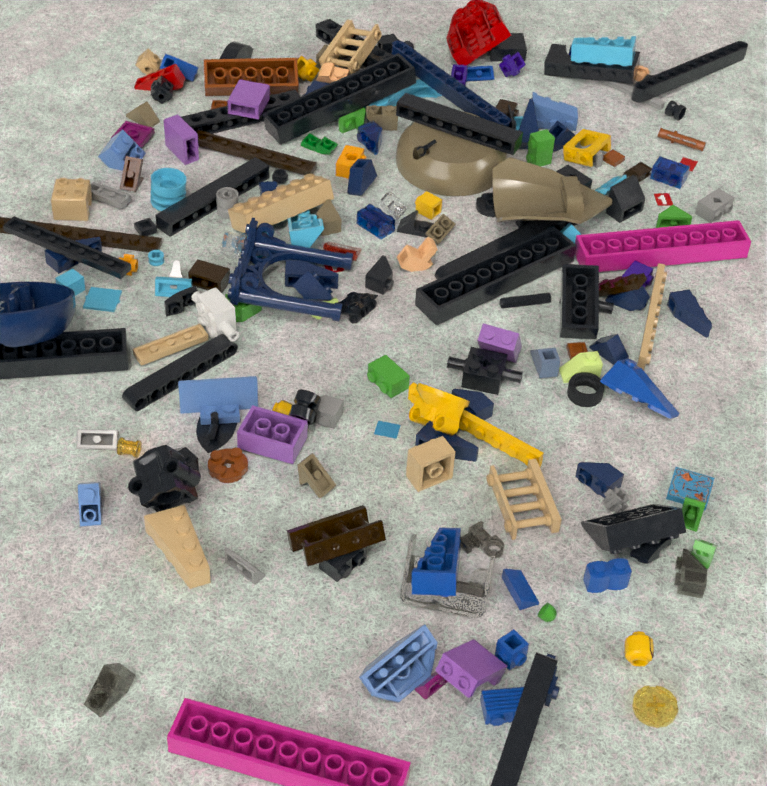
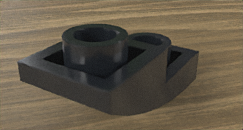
M196 286L179 291L164 301L166 317L184 312L183 307L196 304L191 298L193 293L198 291Z
M663 538L657 544H648V542L641 544L642 547L633 549L630 556L637 559L640 563L649 564L659 558L660 550L671 545L672 539L667 540V538Z

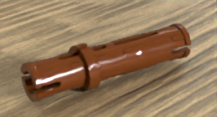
M660 128L658 137L669 140L673 144L675 142L702 152L706 145V142L679 134L678 131L673 132ZM668 135H672V136H674V137H678V138H680V140H679V139H676V138H673V137H670V136H668ZM683 140H687V141L696 143V145H695V144H692V143H689V142H686V141H683Z

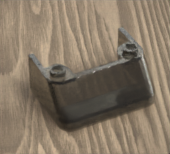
M413 534L408 544L400 591L401 600L411 606L472 618L481 617L486 611L497 550H492L489 569L478 568L474 570L470 576L469 583L457 581L456 596L412 594V570L417 568L419 559L423 557L414 555L417 534Z

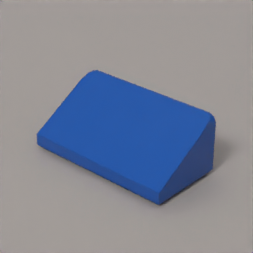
M493 65L474 66L467 69L466 82L495 80Z
M503 569L502 580L519 610L539 605V601L522 571Z

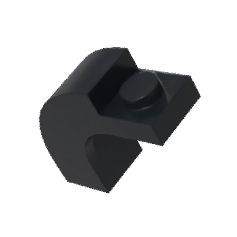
M233 41L226 46L220 59H250L254 49L250 45Z

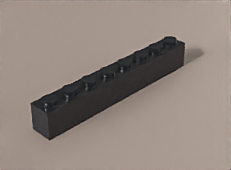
M405 93L397 101L396 116L510 155H514L522 144V131L409 93Z
M257 157L249 160L155 215L157 228L169 237L175 235L217 210L216 192L224 187L234 188L237 190L239 197L259 185V182L269 179V165Z

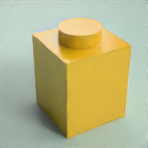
M426 191L416 198L415 211L418 210L419 214L432 220L441 213L442 199Z

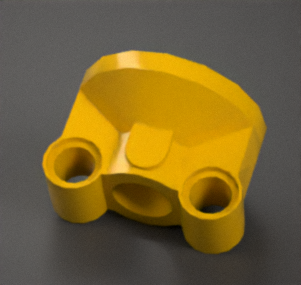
M418 383L416 387L418 395L413 407L409 411V419L424 426L429 421H432L435 430L448 435L456 434L459 429L464 408L468 407L470 401Z

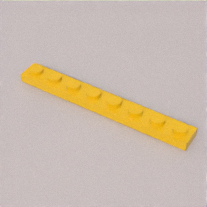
M414 382L409 386L408 400L413 404L418 395L417 384ZM463 410L459 421V428L461 430L467 431L477 439L489 443L492 447L500 449L510 457L522 461L527 466L528 460L537 459L539 467H541L544 454L542 451Z

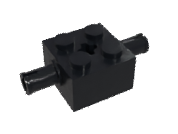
M471 347L468 358L465 360L449 356L447 361V368L463 371L462 388L495 395L499 394L502 381L508 380L521 383L523 371L506 369L508 354Z

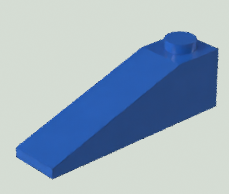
M632 359L618 360L600 381L619 394L625 392L632 395V400L635 402L648 403L649 409L669 419L678 417L680 414L643 369L637 366V363Z

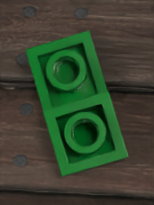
M309 133L302 140L300 146L320 154L330 155L338 144L325 136L319 139Z

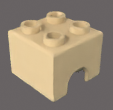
M83 178L56 179L51 197L53 219L88 221L89 206L92 204L90 180Z

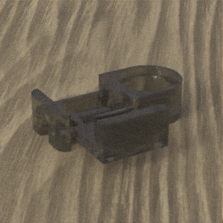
M483 521L469 527L468 533L461 536V548L467 554L472 552L474 547H480L490 558L496 559L503 555L504 542L496 534L491 537L483 528ZM495 545L498 546L500 550L492 551L489 549V547Z

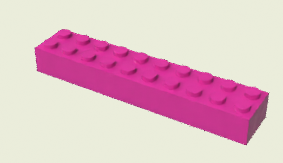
M740 220L576 235L575 244L577 246L575 256L579 265L599 266V272L628 269L634 261L649 267H656L658 263L667 266L747 258L751 240Z
M184 698L167 735L168 752L283 786H406L410 774L411 762L188 698Z

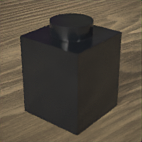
M395 34L382 35L381 39L377 42V46L391 53L392 43L400 40L397 39Z

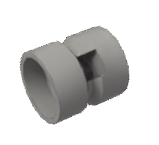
M224 187L216 192L217 214L221 218L230 219L228 209L233 208V205L238 203V192L234 188Z

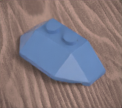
M424 624L398 640L367 665L359 678L371 696L398 703L431 676L438 642Z

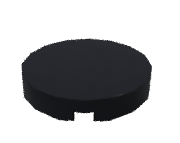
M492 192L484 193L476 199L477 211L487 217H496Z

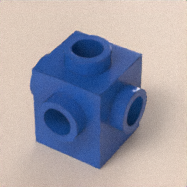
M513 629L497 640L495 656L506 664L507 669L510 671L514 667H519L525 663L529 643Z

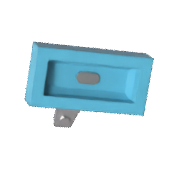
M174 260L168 277L155 278V296L171 297L179 291L192 287V279L182 277L180 261Z

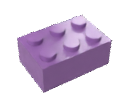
M252 405L237 431V448L294 464L308 437V421Z

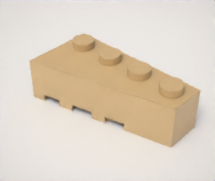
M185 505L145 515L146 533L152 537L156 546L162 550L169 563H172L186 585L191 589L211 583L210 567Z

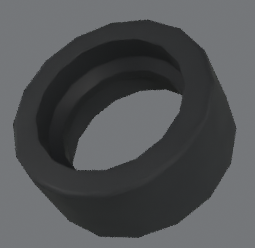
M588 372L573 375L569 380L567 389L569 400L580 407H593L599 404L604 393V384L600 382L601 378ZM588 386L596 392L585 394L579 392L576 387Z

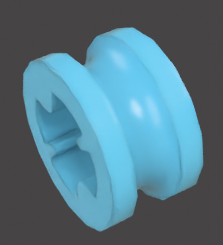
M152 250L148 253L150 265L160 266L164 263V253L162 251Z

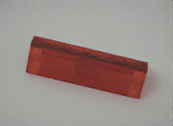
M329 241L323 245V250L344 254L346 252L353 253V261H357L361 252V248Z

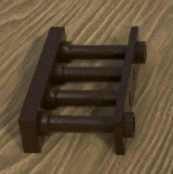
M364 505L286 530L291 551L295 552L303 549L308 567L386 540L383 521L378 520L369 523L367 509Z

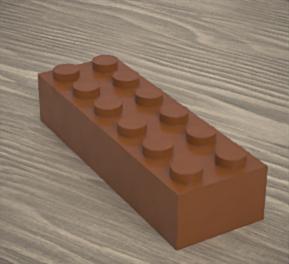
M297 58L204 59L205 96H230L239 80L270 85V95L291 90L298 92Z

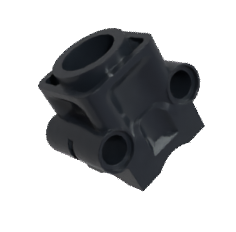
M161 445L146 451L141 457L133 461L136 476L130 480L128 490L140 498L142 506L160 512L185 503H191L198 499L195 486L200 482L201 474L186 464L185 456L168 445Z

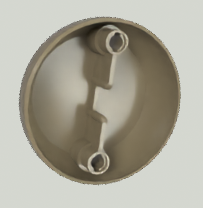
M412 122L404 130L396 148V165L401 175L419 189L444 196H468L492 188V168L507 159V153L416 122ZM435 139L437 143L429 147L424 156H419L423 153V148L417 151L416 148L427 145Z

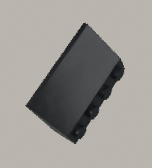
M650 504L581 522L582 527L602 550L609 551L610 554L623 552L622 549L628 547L629 549L641 548V544L647 542L648 544H657L663 538H667V540L677 539L679 534L687 533L682 508L660 504Z

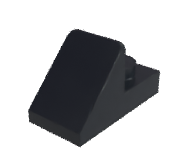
M418 210L400 220L397 232L427 238L428 236L425 233L434 223L417 220Z

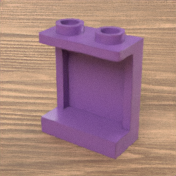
M473 639L443 653L436 672L467 698L473 696L476 688L487 681L493 686L497 685L507 665Z

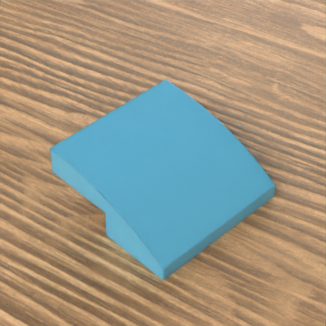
M627 176L613 177L595 191L607 195L610 192L611 186L623 181Z

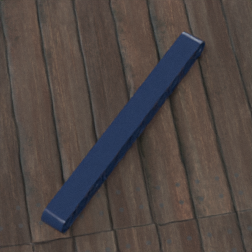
M394 41L392 43L391 55L399 53L415 67L417 78L461 110L510 127L511 119L405 42Z

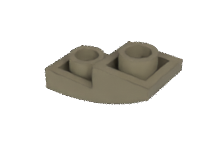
M443 213L425 235L433 238L434 242L439 245L456 224Z

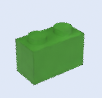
M547 129L530 133L526 155L528 163L537 166L551 164L555 138Z
M386 354L368 364V379L370 382H374L390 398L409 389L410 375Z

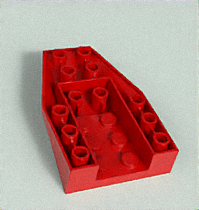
M470 0L465 7L457 9L453 14L446 40L451 55L457 64L467 66L510 37L511 33L496 5L483 0Z

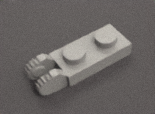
M91 183L92 199L123 209L132 200L130 194L106 185Z

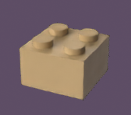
M443 436L408 449L406 477L417 492L453 477L454 449Z

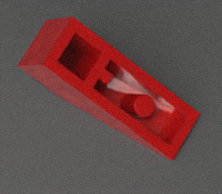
M173 64L138 78L134 88L136 90L151 91V84L162 75L173 84V90H180L184 85L185 77L177 64Z

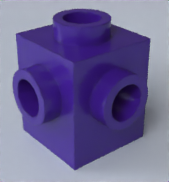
M519 52L512 56L510 54L502 58L503 61L498 64L505 77L510 75L514 77L526 65Z

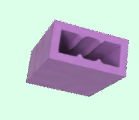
M239 80L228 99V114L259 119L270 99V85Z
M178 114L163 119L165 146L184 165L198 161V134Z
M483 323L477 340L479 348L508 354L507 361L516 363L522 348L519 333Z

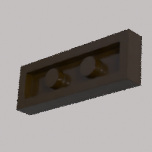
M634 273L626 277L619 276L615 279H604L599 283V297L638 290L647 278L644 273Z

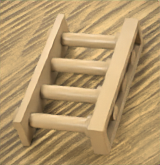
M347 19L320 57V65L322 66V64L330 62L336 66L348 67L350 74L357 72L381 39L382 35L379 25L375 24L371 31L356 29L353 20ZM354 35L366 36L364 41L352 39ZM347 45L359 46L357 51L345 49ZM340 55L352 57L350 61L338 60Z
M537 459L528 460V466L525 471L501 475L497 474L494 465L490 466L489 474L486 476L487 484L493 489L504 518L505 531L510 534L512 540L516 539L517 530L520 528L545 525L549 527L551 533L559 532L562 519ZM520 479L530 480L531 486L503 490L501 484L502 482ZM533 494L537 497V501L509 505L507 500L508 497ZM535 509L542 510L544 514L542 517L518 521L515 520L513 515L516 512Z

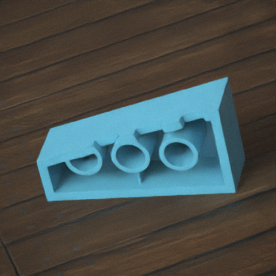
M621 36L614 40H610L608 37H602L598 40H595L594 37L574 38L571 48V61L576 63L590 62L591 64L605 63L606 65L618 64L624 67L632 66L636 49V36H631V39H624Z

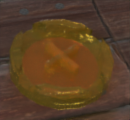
M644 686L633 697L632 709L634 715L647 726L655 728L666 727L673 723L678 714L676 697L662 686Z

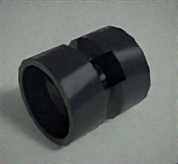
M298 390L294 398L295 404L291 406L288 415L306 420L308 425H312L316 415L314 411L318 409L321 397L308 390Z

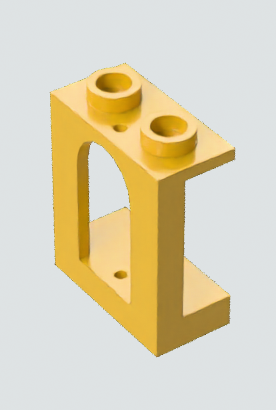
M582 129L563 146L564 160L592 167L593 156L599 150L606 152L611 150V135ZM579 142L581 146L590 145L588 148L578 149L575 147V145Z

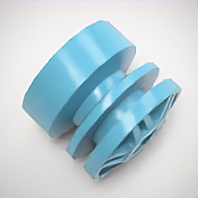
M161 168L152 173L150 203L154 208L163 211L186 197V176L183 172L174 168Z

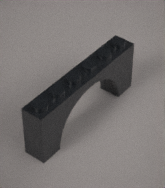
M551 44L544 61V75L633 84L640 65V52L635 51L632 66L624 67L618 64L606 65L605 63H576L571 61V56L566 51V45Z

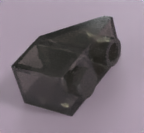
M683 549L681 557L677 556L675 569H679V572L675 573L674 577L677 594L702 599L706 589L707 569L688 549Z
M121 663L104 664L84 705L99 717H103L127 694L136 674Z

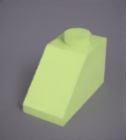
M598 351L579 353L561 366L559 372L563 383H569L573 375L581 372L592 373L600 378L603 363Z

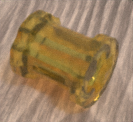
M120 437L117 444V454L133 455L134 458H138L142 442L140 440L136 442L125 440L124 437Z

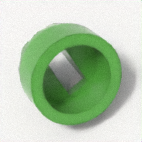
M549 603L544 604L538 612V617L546 622L554 621L557 615L556 609Z

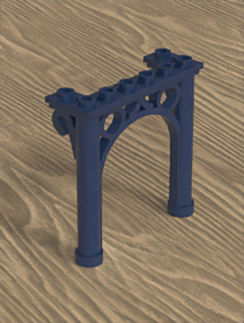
M252 217L250 224L246 225L245 234H248V239L245 238L238 266L235 267L234 273H230L229 284H231V288L228 290L227 299H230V303L233 306L238 305V303L331 318L332 321L339 322L342 311L341 303L334 304L280 294L272 290L265 283L262 275L267 267L282 260L306 261L340 267L351 271L353 253L346 252L344 254L286 244L285 241L273 237L275 230L271 224L261 223L258 226V221ZM260 255H261V256H265V257H267V258L260 259V258H258L257 256H260Z

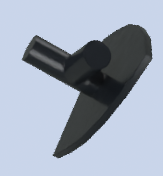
M217 412L211 413V424L201 425L199 417L196 427L197 440L207 453L215 451L232 438L237 423L219 424Z

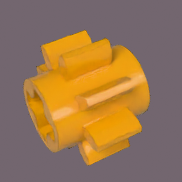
M124 254V257H119V259L131 264V270L126 275L132 276V272H137L138 259H134V255Z

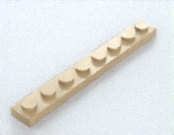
M658 263L637 365L643 371L645 364L649 365L651 354L648 352H652L654 342L650 340L655 338L656 330L653 328H656L658 318L655 316H659L661 306L658 305H661L667 276V272H664L665 264Z

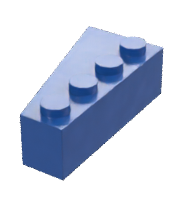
M440 527L431 540V546L426 548L424 557L419 559L417 568L412 570V594L440 595L443 597L456 596L461 552V528Z

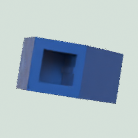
M167 54L164 55L160 69L177 64L185 79L194 81L198 67Z

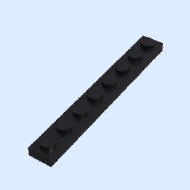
M13 216L3 225V229L7 233L116 278L122 279L131 270V264L18 217Z

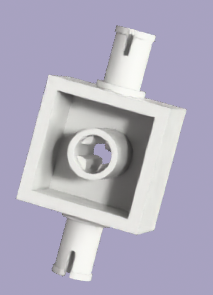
M216 287L203 293L200 291L194 292L191 298L196 303L198 311L197 322L207 331L208 336L215 338L220 334H225L230 341H236L239 338V332L236 331L235 307Z

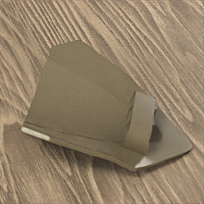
M511 157L492 168L493 203L498 222L564 220L581 224L612 205L610 197L580 184L577 176H563L551 169Z

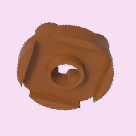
M240 448L215 450L210 454L208 472L213 479L214 477L219 479V482H237L248 471V459ZM225 464H232V465H231L230 468H227Z

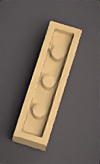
M197 324L132 349L133 355L142 366L209 340V337L204 328Z

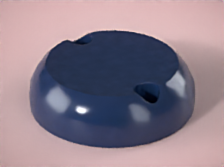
M49 282L0 283V343L7 347L26 346L44 342L62 334L68 328L75 314L76 299L73 289Z

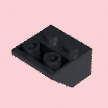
M635 175L610 187L609 197L612 199V205L606 208V214L621 223L643 211L645 196Z

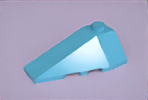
M310 210L287 219L292 245L310 248L324 230L323 220L321 218L317 219L315 214L311 215Z

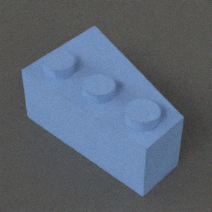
M532 92L539 129H551L558 120L570 131H576L578 123L577 107L560 101L558 103L547 96L542 97L537 95L536 92Z

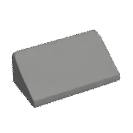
M78 429L76 449L117 450L119 432L118 430Z
M228 547L225 548V563L250 582L257 584L266 576L239 554Z

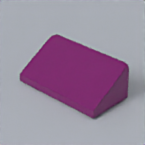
M435 671L414 690L427 700L448 681Z

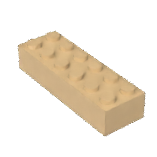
M306 174L300 180H292L288 185L276 187V190L263 192L259 197H251L245 203H237L233 205V208L228 209L232 228L245 233L246 225L250 224L252 217L258 221V226L261 223L274 225L321 205L327 199L332 200L334 195L331 182L322 176Z

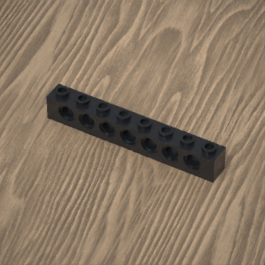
M331 19L315 24L316 37L329 45L342 26ZM354 35L352 37V39L354 40H365L359 35ZM353 45L345 47V49L357 51L359 46ZM375 45L362 65L368 67L393 55Z
M296 90L270 95V99L259 119L228 114V106L181 116V118L196 133L200 130L214 134L264 122L263 113L301 96Z

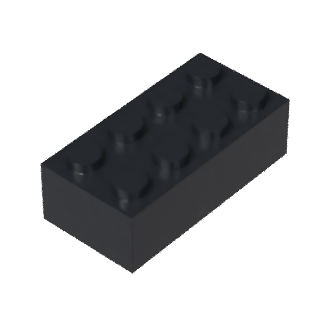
M563 264L560 295V338L596 339L599 330V266Z

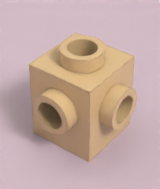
M148 48L138 56L135 65L142 73L148 75L160 70L162 60Z

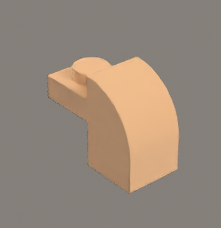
M324 63L321 66L317 81L330 84L348 76L350 71L349 69L336 67L334 63Z
M427 237L418 249L406 245L398 254L397 259L402 269L410 272L422 271L433 265L431 257L435 255L438 249L433 238Z

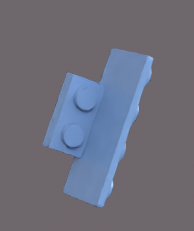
M256 376L178 382L180 413L200 412L201 425L211 424L212 412L218 413L219 424L240 422L239 410L250 409L252 405L258 407Z

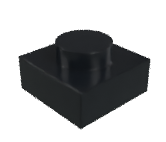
M150 218L134 222V229L139 235L148 236L157 233V226Z

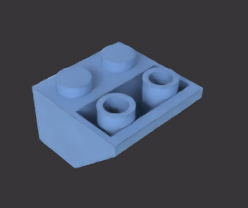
M122 130L109 140L98 157L109 168L123 171L126 156L142 159L146 153Z

